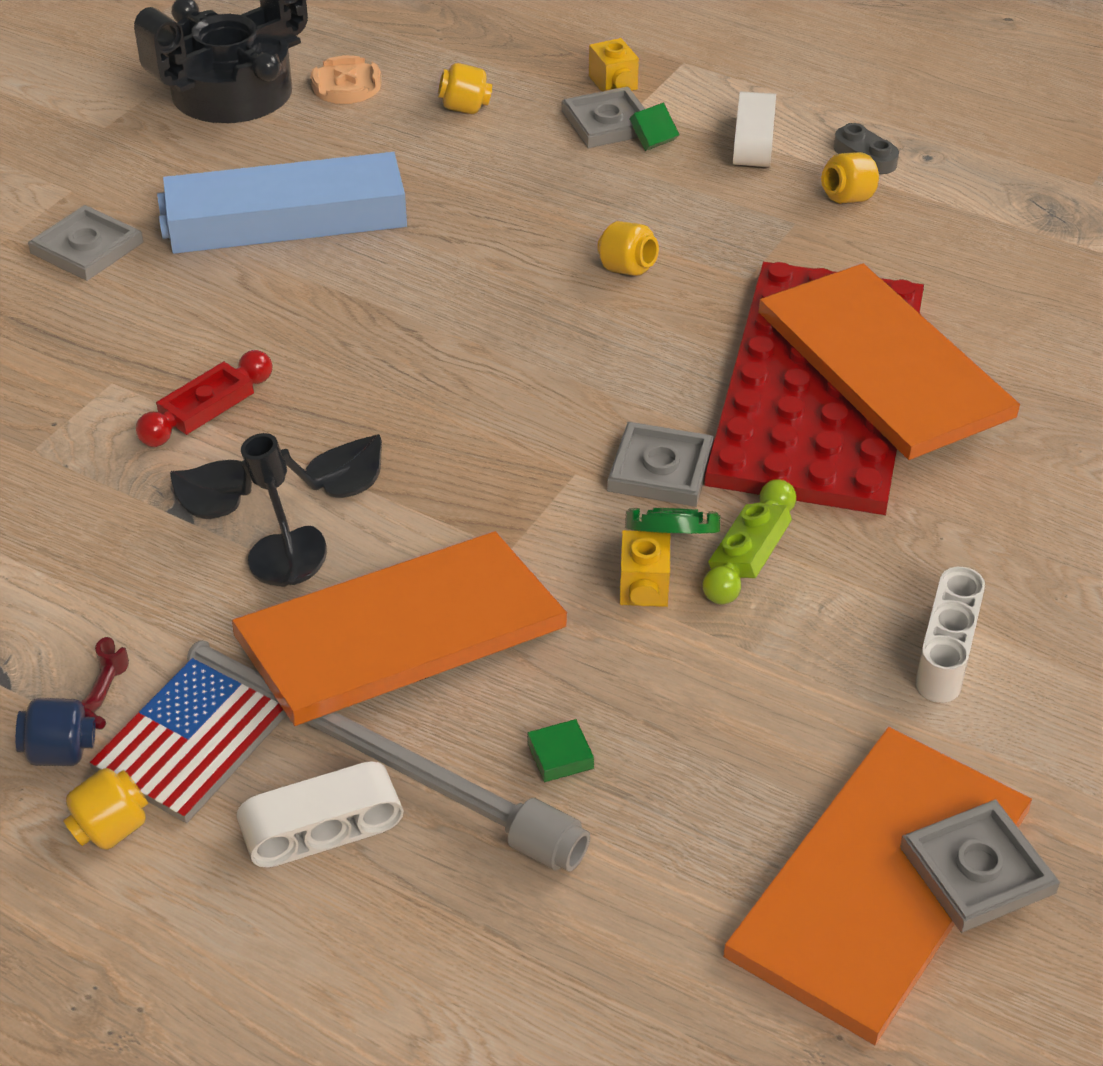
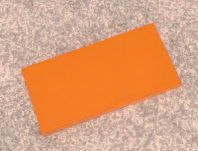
M864 263L760 299L759 313L908 460L1018 416L1020 407L1018 401Z
M494 531L233 619L232 625L235 638L293 725L297 726L565 628L567 624V611L499 534Z
M888 727L726 942L723 957L864 1040L876 1045L955 925L901 850L902 836L995 799L1015 825L1019 827L1029 812L1032 798Z

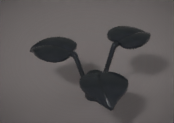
M259 433L243 442L241 454L244 460L242 462L239 460L215 461L189 470L171 471L170 477L174 492L181 505L190 514L203 519L219 518L234 512L240 504L241 495L244 496L251 493L252 481L261 488L268 490L281 534H273L260 539L249 552L248 565L251 573L259 581L269 585L286 587L287 585L302 583L313 577L322 567L327 555L325 538L316 527L303 526L290 532L277 491V487L285 480L287 466L313 490H319L324 487L326 493L335 498L354 496L370 488L377 480L381 469L382 440L380 434L330 449L315 457L305 471L291 458L288 449H280L274 435Z

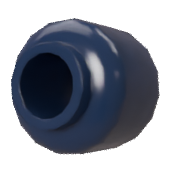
M33 699L29 703L27 710L19 711L17 715L16 751L24 752L27 762L34 766L77 765L82 759L84 749L94 748L96 733L95 717H85L84 706L77 699Z

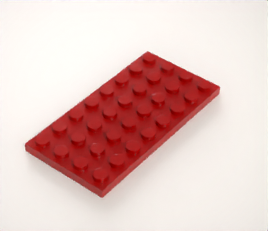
M763 261L705 475V486L760 495L761 489L766 483L780 479L787 481L793 486L796 492V501L886 516L897 448L759 313L760 299L836 272L825 268L814 269L793 266L784 262L772 263ZM881 278L920 313L925 284L912 283L904 279L891 280Z

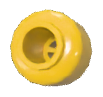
M454 63L449 70L443 69L439 83L438 98L443 99L444 107L449 110L476 114L481 104L488 106L492 93V84L486 83L487 76L483 69Z
M863 152L834 155L828 160L821 175V184L826 194L832 201L839 204L867 201L874 195L879 182V171L875 161L870 155Z
M615 221L609 224L600 236L597 249L600 260L608 271L640 276L656 262L659 244L652 230L647 225Z
M103 768L67 794L66 805L71 815L65 818L63 822L81 846L92 841L101 849H111L145 823L146 816L143 808L149 802L124 769L116 774L111 769Z

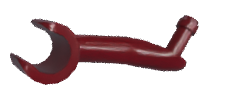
M104 637L96 643L95 651L101 671L90 693L81 701L85 709V717H95L97 730L103 729L106 721L94 712L102 706L114 676L124 673L129 664L126 648L121 647L115 652L114 640L110 637Z

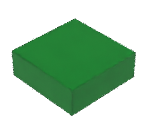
M664 102L638 111L629 118L645 151L674 141L680 135Z
M577 719L527 732V744L544 783L594 769V756Z

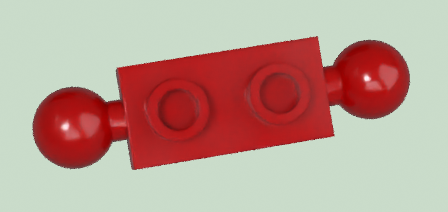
M260 350L248 351L240 358L238 368L235 369L223 361L156 402L158 412H147L138 419L136 423L138 439L149 447L161 446L169 440L172 428L176 427L188 435L254 394L253 384L263 383L271 376L273 365L270 357Z

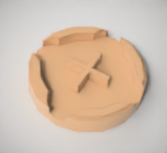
M349 55L332 57L323 61V67L318 69L316 66L312 69L310 76L311 88L314 94L324 101L335 104H352L365 101L373 97L380 90L382 83L381 71L377 64L372 62L370 65L365 63V58Z

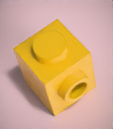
M622 38L589 45V77L601 92L627 86L631 91L638 89L639 58Z
M622 530L620 605L668 607L670 533Z

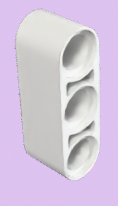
M740 91L733 165L770 167L776 94Z
M959 566L952 567L944 571L940 577L916 677V688L919 694L933 702H950L957 698L961 692L985 589L984 579L973 569Z
M370 761L253 796L241 804L237 810V820L252 862L259 867L269 868L390 830L399 823L403 817L404 810L385 766L379 762Z

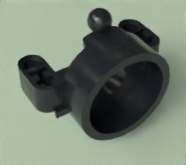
M175 0L171 9V14L175 21L154 7H147L136 16L134 31L141 66L162 83L170 86L174 105L185 115L211 123L246 122L276 111L290 98L293 88L288 48L301 43V39L297 35L304 30L308 21L306 0H260V7L241 15L231 13L217 14L213 10L199 12L198 4L194 0Z

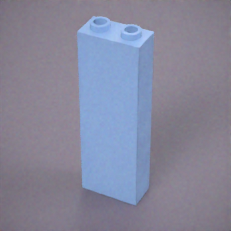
M395 152L163 177L164 192L157 193L162 238H170L173 254L407 227L405 192Z

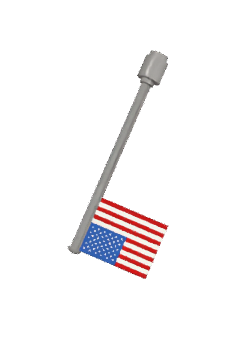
M203 640L194 643L189 649L187 655L188 663L89 762L91 769L95 772L108 768L118 774L124 769L148 802L185 823L191 820L287 715L259 672L210 648L209 643ZM336 712L305 722L504 826L506 833H508V845L511 848L555 871L561 868L569 872L573 871L582 861L588 849L590 832L582 828L581 822L578 819L536 798H531L524 804L519 803L515 805Z

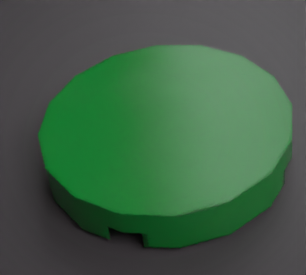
M630 508L626 511L625 528L630 530L685 534L720 532L721 515L716 511H709L707 519H703V512H698V509L653 508V510H648L647 514H642V517H639L640 508Z

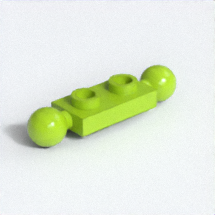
M776 479L769 481L763 486L759 497L760 503L746 504L708 561L711 570L704 577L703 591L706 597L713 603L724 605L733 602L741 591L740 578L756 579L791 523L790 511L794 508L797 497L795 489L787 481Z

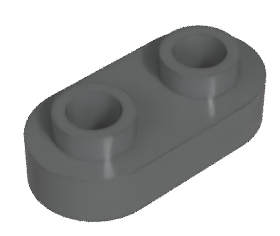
M848 123L836 131L834 150L838 154L863 152L870 155L881 175L889 174L896 170L899 150L890 141L879 137L859 123Z

